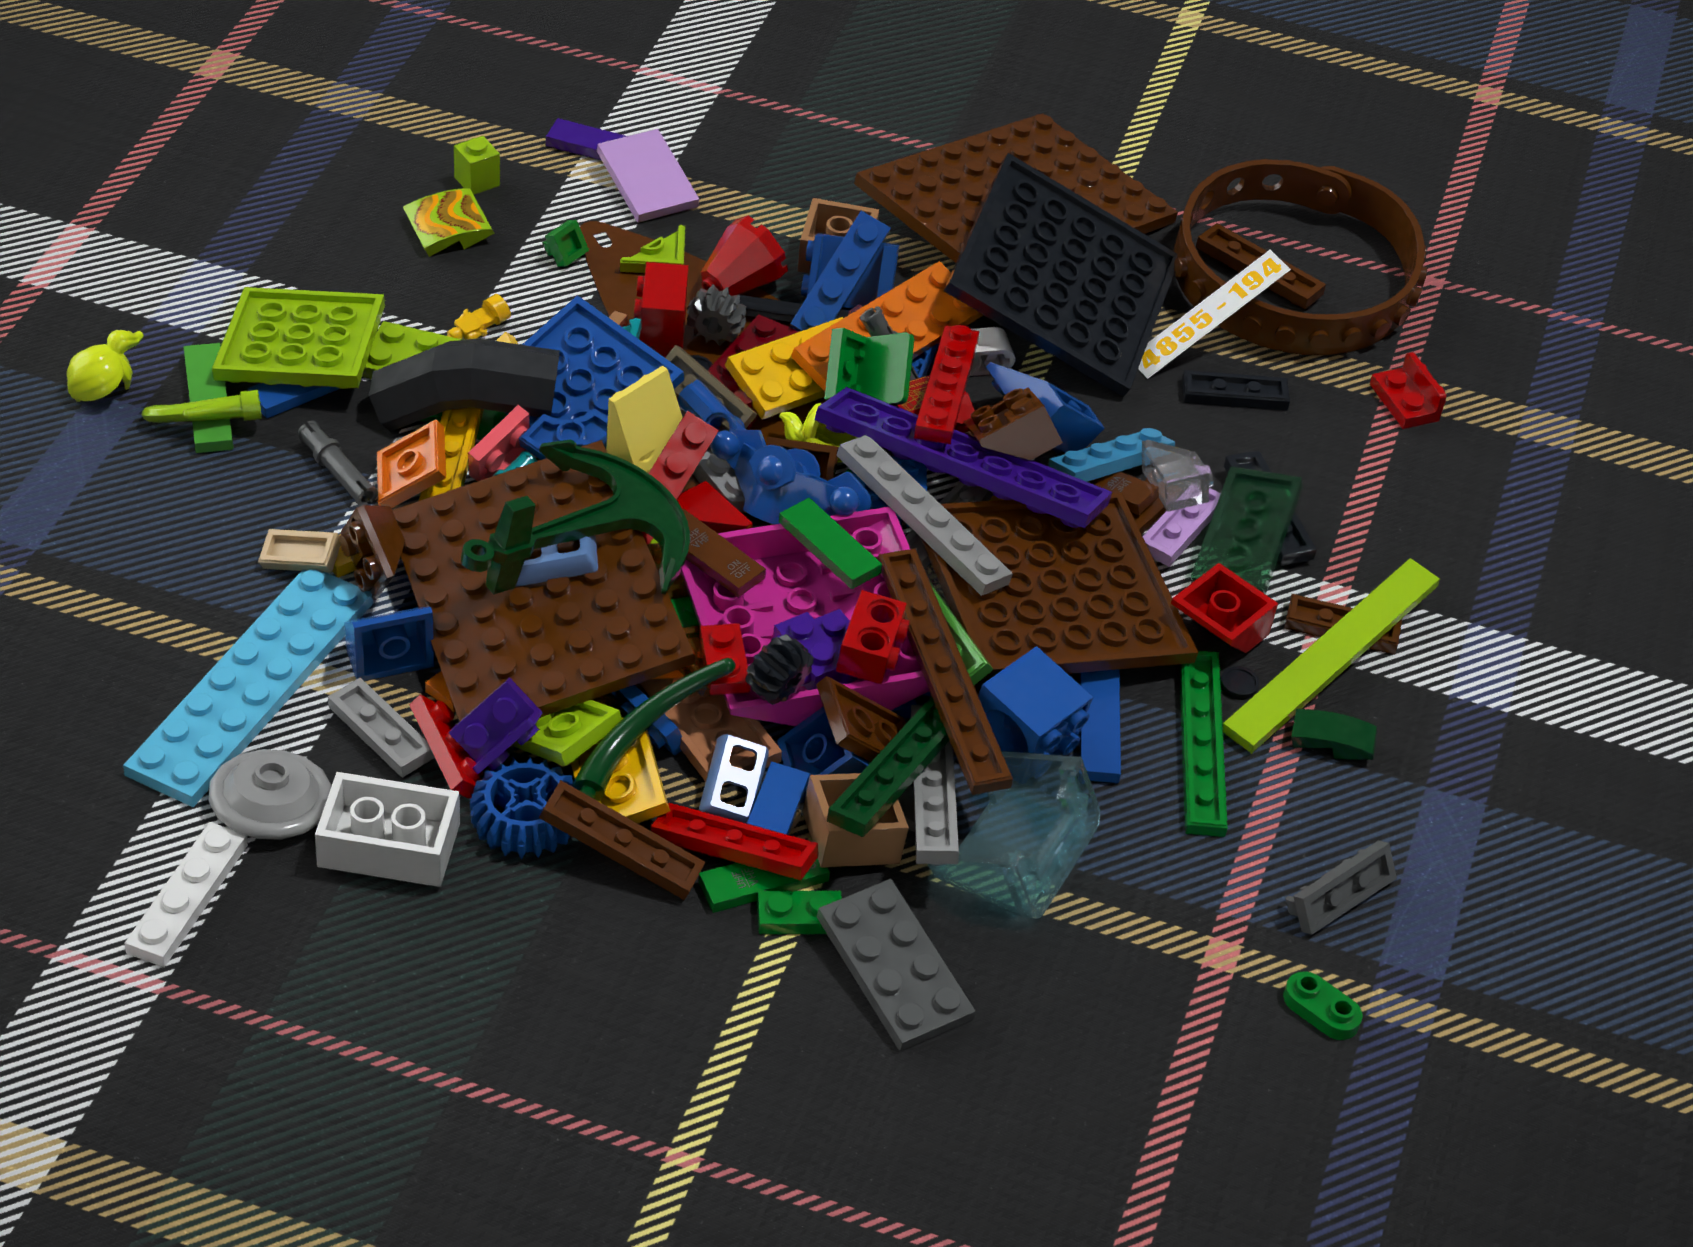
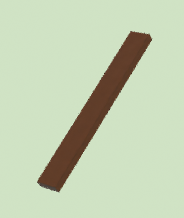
M916 548L879 554L878 560L882 563L881 573L891 598L907 603L903 618L910 620L907 637L972 795L1011 788L1013 778Z

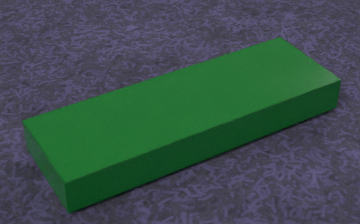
M807 498L779 513V523L851 590L881 574L882 563L812 499Z

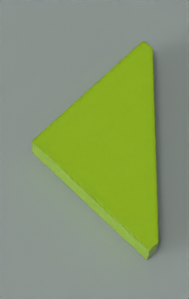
M679 225L678 231L666 238L661 236L641 247L639 253L632 257H622L620 259V272L645 273L646 262L684 265L685 226Z

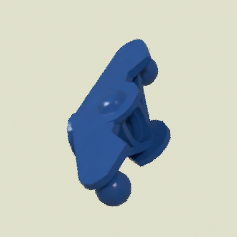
M761 430L720 431L710 444L712 453L719 459L726 460L734 469L745 498L743 510L760 520L774 525L780 524V512L807 498L812 499L829 516L851 515L854 512L870 510L871 496L851 472H845L827 481L820 477L819 463L814 455L803 449L794 448L786 450L781 446L766 445Z

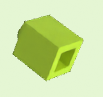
M484 136L472 138L454 145V178L463 188H470L473 195L500 186V153Z

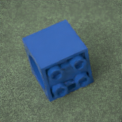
M1037 646L982 685L978 696L1009 771L1021 782H1024L1034 773L1037 776L1043 774L1060 754L1067 756L1077 747L1080 742L1078 734L1089 720L1090 715L1087 712L1093 700L1091 694Z

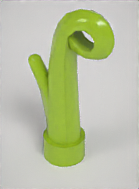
M258 390L241 391V395L189 403L148 406L142 410L141 414L146 421L153 423L244 418V421L262 419Z

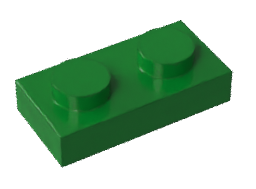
M758 891L759 934H827L817 919L818 909L842 899L841 891Z

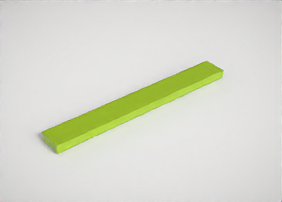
M1408 559L1223 723V733L1252 754L1295 715L1296 709H1302L1435 590L1438 587L1440 578L1413 559Z

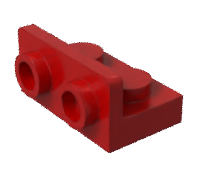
M1414 352L1406 353L1402 368L1372 374L1369 385L1402 429L1440 420L1446 403V393Z

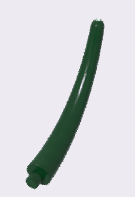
M724 658L696 670L665 687L636 707L616 724L594 748L581 767L573 787L593 799L601 801L614 770L635 741L653 723L678 703L708 684L732 673L736 667L735 661L731 658Z

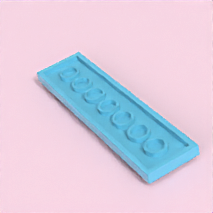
M302 570L123 765L124 775L194 807L209 790L210 780L219 767L244 751L345 636L344 622L360 619L372 606L371 592H362L358 586L326 572Z

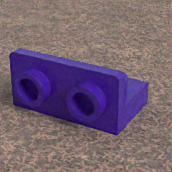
M509 677L449 731V734L475 760L476 764L472 769L477 774L487 766L493 771L510 756L506 749L515 741L522 746L539 730L535 724L543 712Z

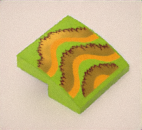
M470 188L435 193L403 206L429 257L460 241L465 250L494 234Z

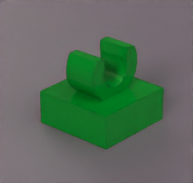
M567 220L545 235L546 241L542 242L547 255H553L558 267L568 266L589 251L577 220Z

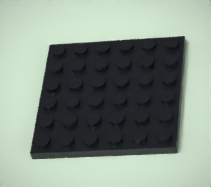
M1007 153L1000 164L943 291L1124 397L1131 389L1174 276V261L1177 258V253L1010 153Z

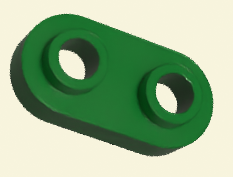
M1303 971L1289 977L1283 997L1286 1005L1293 1012L1330 1038L1347 1040L1357 1034L1363 1014L1360 1006L1354 1000L1314 973Z

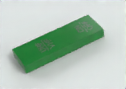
M818 858L802 880L734 863L700 872L698 883L712 912L715 913L757 901L758 891H795L828 882L830 872L827 867L821 868Z

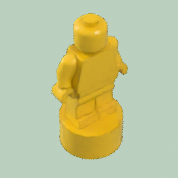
M494 294L484 300L482 307L471 313L468 312V309H465L463 314L454 321L456 327L447 331V336L462 339L463 337L468 340L477 339L480 336L485 337L487 335L486 328L493 324L499 325L511 317L508 304L499 294Z

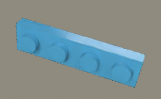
M1144 428L1140 432L1127 436H1118L1116 439L1104 443H1094L1091 447L1078 451H1067L1064 455L1049 459L1048 467L1088 482L1172 456L1174 454L1175 441L1163 436L1159 430Z

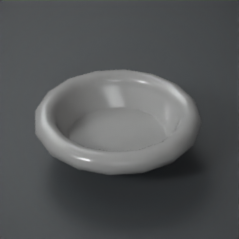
M260 749L239 754L221 765L210 780L208 801L217 818L235 832L256 839L282 840L302 835L319 824L332 785L324 771L306 757L285 750Z

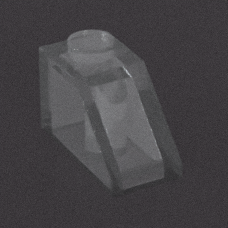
M1151 440L1142 441V471L1149 483L1159 487V499L1167 512L1209 502V487L1213 486V475L1210 467L1202 463L1196 452Z

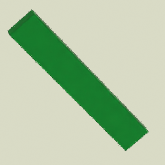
M1198 651L1194 663L1179 664L1185 834L1225 837L1228 824L1219 652Z

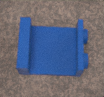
M817 233L814 241H808L806 261L811 262L810 275L803 276L801 295L808 296L844 237ZM882 243L843 307L860 309L894 288L900 245Z

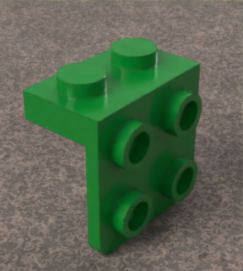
M845 328L832 329L824 399L828 400L845 387H848L891 405L906 403L909 395L914 336L903 332L865 337Z

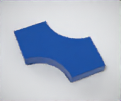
M592 409L585 415L574 419H556L543 414L519 438V444L540 460L546 459L539 451L542 443L571 439L576 442V446L582 447L602 440L606 449L608 417L597 409Z

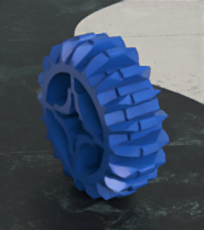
M513 757L510 766L500 763L495 772L485 770L482 780L476 781L472 798H470L471 823L473 828L477 829L479 839L487 840L490 850L501 846L504 856L511 851H516L521 859L526 852H533L539 858L542 849L554 853L557 843L567 845L570 835L540 819L539 816L560 780L573 787L572 775H564L561 766L550 769L547 760L541 764H534L531 757H529L526 763H518ZM499 805L504 808V812L500 813L496 810V806Z

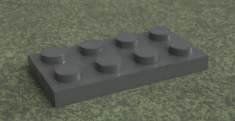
M892 879L818 909L817 919L899 1051H903L973 1020L976 1012Z

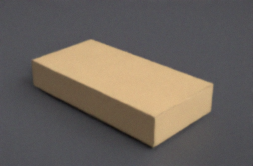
M269 529L258 563L263 569L319 570L332 573L340 549V536L338 533Z

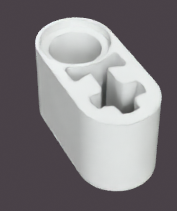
M1002 328L971 329L980 331L969 376L989 375L990 372L986 366L990 362L1007 368H1011L1014 365L1015 356L1007 334Z

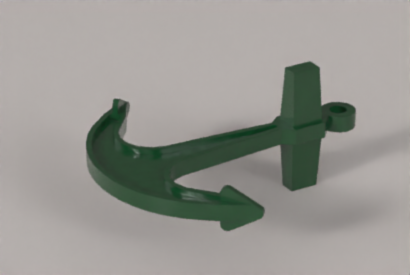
M570 439L542 443L539 451L562 471L573 469L601 479L609 485L614 495L608 500L533 528L536 506L528 496L505 502L495 533L490 534L489 541L486 542L480 539L469 540L463 545L460 561L467 569L475 572L487 570L486 587L495 595L515 588L525 559L530 558L534 549L621 529L639 530L652 536L661 547L662 555L659 576L661 594L666 595V592L678 578L685 563L690 544V531L688 521L678 501L652 475L617 456L576 446V442Z

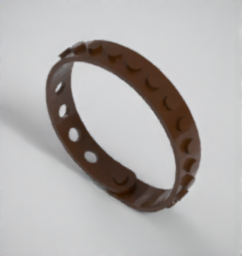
M1261 159L1226 166L1212 173L1198 184L1189 197L1175 243L1174 252L1177 253V258L1174 261V270L1182 292L1194 307L1226 282L1218 277L1201 259L1193 244L1190 230L1196 222L1209 212L1221 206L1239 201L1278 200L1302 205L1326 214H1337L1340 212L1365 222L1381 233L1392 244L1403 265L1405 287L1386 302L1362 311L1344 314H1310L1283 309L1253 298L1218 325L1242 339L1269 349L1293 354L1332 355L1351 352L1370 346L1387 337L1406 321L1411 310L1409 307H1416L1423 290L1420 287H1423L1427 274V267H1423L1426 260V246L1421 227L1407 204L1378 182L1335 166L1316 167L1290 160ZM1271 174H1277L1282 177L1280 182L1273 186H1267L1262 183L1264 178ZM1241 178L1237 186L1227 190L1228 185L1234 179Z

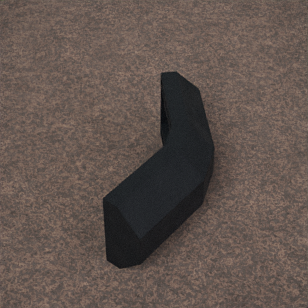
M486 339L449 341L373 371L369 397L380 424L389 431H394L451 409L478 408L510 413L519 405L529 413V416L541 417L543 414L551 416L560 350Z

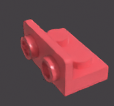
M517 405L468 452L469 475L473 479L480 481L492 477L498 470L506 469L522 451H527L519 444V438L530 428L529 413Z

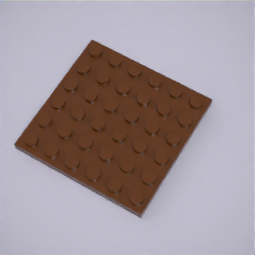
M1121 492L1112 493L1108 506L1085 528L1067 526L1061 522L1060 518L1047 513L1039 514L1032 512L1025 504L1015 500L941 504L1013 573L1009 585L982 596L921 538L950 610L993 668L980 681L991 679L1036 646L1067 674L1194 663L1198 655L1197 648L1178 609L1171 604V594Z

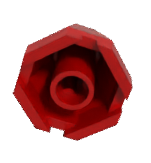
M749 215L738 218L726 228L702 269L701 285L707 291L713 284L719 291L728 287L729 294L734 296L770 283L788 272L787 265H781V262L786 259L785 252L762 224L757 228L752 226L751 223L754 219Z

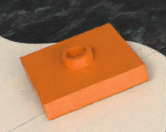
M437 419L377 452L379 506H390L393 508L446 479L444 426Z

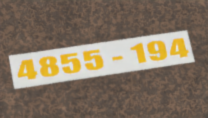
M1271 250L1267 251L1149 341L1138 369L1147 379L1291 269Z

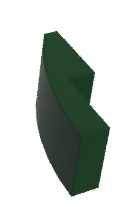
M1296 709L1291 736L1293 748H1332L1334 759L1373 760L1377 726L1339 713Z

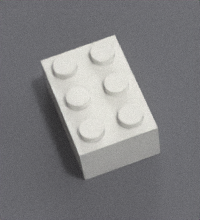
M336 772L315 833L317 867L441 887L460 825L459 791Z

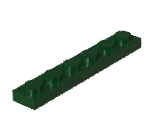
M932 696L830 806L827 822L860 837H864L950 741Z

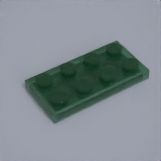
M1230 467L1191 574V583L1217 563H1220L1266 594L1303 487L1302 477Z

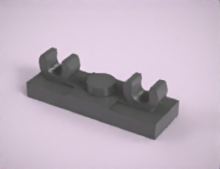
M1378 840L1368 848L1358 850L1357 855L1344 859L1341 864L1322 875L1320 879L1311 885L1301 887V891L1293 897L1287 896L1285 899L1288 912L1291 915L1298 916L1301 931L1310 935L1314 934L1396 880L1390 844Z

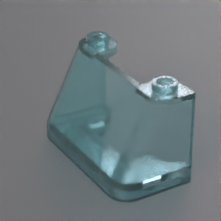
M1001 751L1013 778L1011 788L987 792L990 802L960 845L958 864L928 865L935 878L1019 917L1038 919L1045 913L1094 836L1100 821L1099 803L1082 757Z

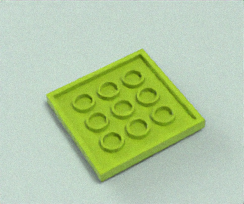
M244 287L212 367L213 378L216 381H228L231 383L253 382L265 383L267 385L291 384L303 387L359 388L385 308L384 294Z

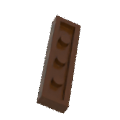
M1218 223L1201 234L1196 243L1197 249L1233 268L1238 273L1267 252ZM1282 260L1291 270L1266 288L1289 300L1294 305L1306 309L1324 295L1326 284Z
M562 780L558 783L539 816L545 822L683 900L689 894L705 864V861Z

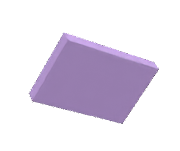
M659 129L598 143L597 153L637 223L698 207L699 197Z

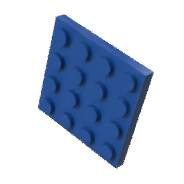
M578 295L522 344L560 350L551 417L556 419L578 418L592 409H597L608 417L609 398L661 366L668 369L674 389L684 381V371ZM529 416V426L531 427L540 417Z

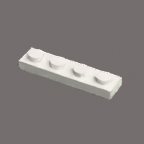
M209 822L125 941L126 954L165 968L248 846L247 835Z

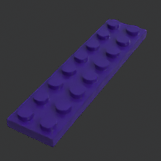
M845 387L817 408L815 421L825 424L826 428L830 431L848 433L858 438L866 435L872 438L880 447L892 451V454L897 458L915 460L925 464V467L932 472L950 474L959 478V481L965 485L972 487L980 486L992 491L993 495L997 498L1015 500L1025 504L1032 512L1039 514L1047 513L1060 518L1063 524L1070 527L1085 528L1108 506L1112 492L1033 460L981 447L975 437L954 430L951 444L915 439L917 414Z

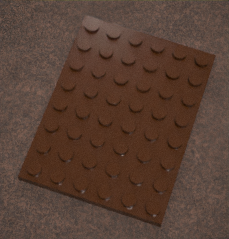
M1043 113L857 172L854 181L857 187L955 263L1000 164L1007 153H1010L1143 234L1175 223L1178 211L1169 206L1164 199L1154 195L1141 182L1132 179L1121 171L1120 167L1110 163L1099 155L1094 148L1088 147L1077 139L1072 132L1066 131L1055 123L1050 116Z
M602 440L582 446L607 453ZM546 458L392 510L405 539L401 559L418 607H431L433 612L434 640H431L459 722L509 677L543 712L541 715L543 717L696 663L694 652L668 592H666V595L661 594L659 571L643 534L639 530L621 529L595 535L598 556V570L596 572L573 577L548 579L546 582L515 587L495 595L486 587L487 570L475 572L462 565L460 560L465 542L472 539L488 542L490 534L495 533L505 502L528 496L536 505L533 528L611 498L614 495L612 489L601 479L573 469L562 471ZM580 539L558 544V552L567 553L578 550L580 548ZM541 548L534 549L530 558L525 560L540 557L542 554Z

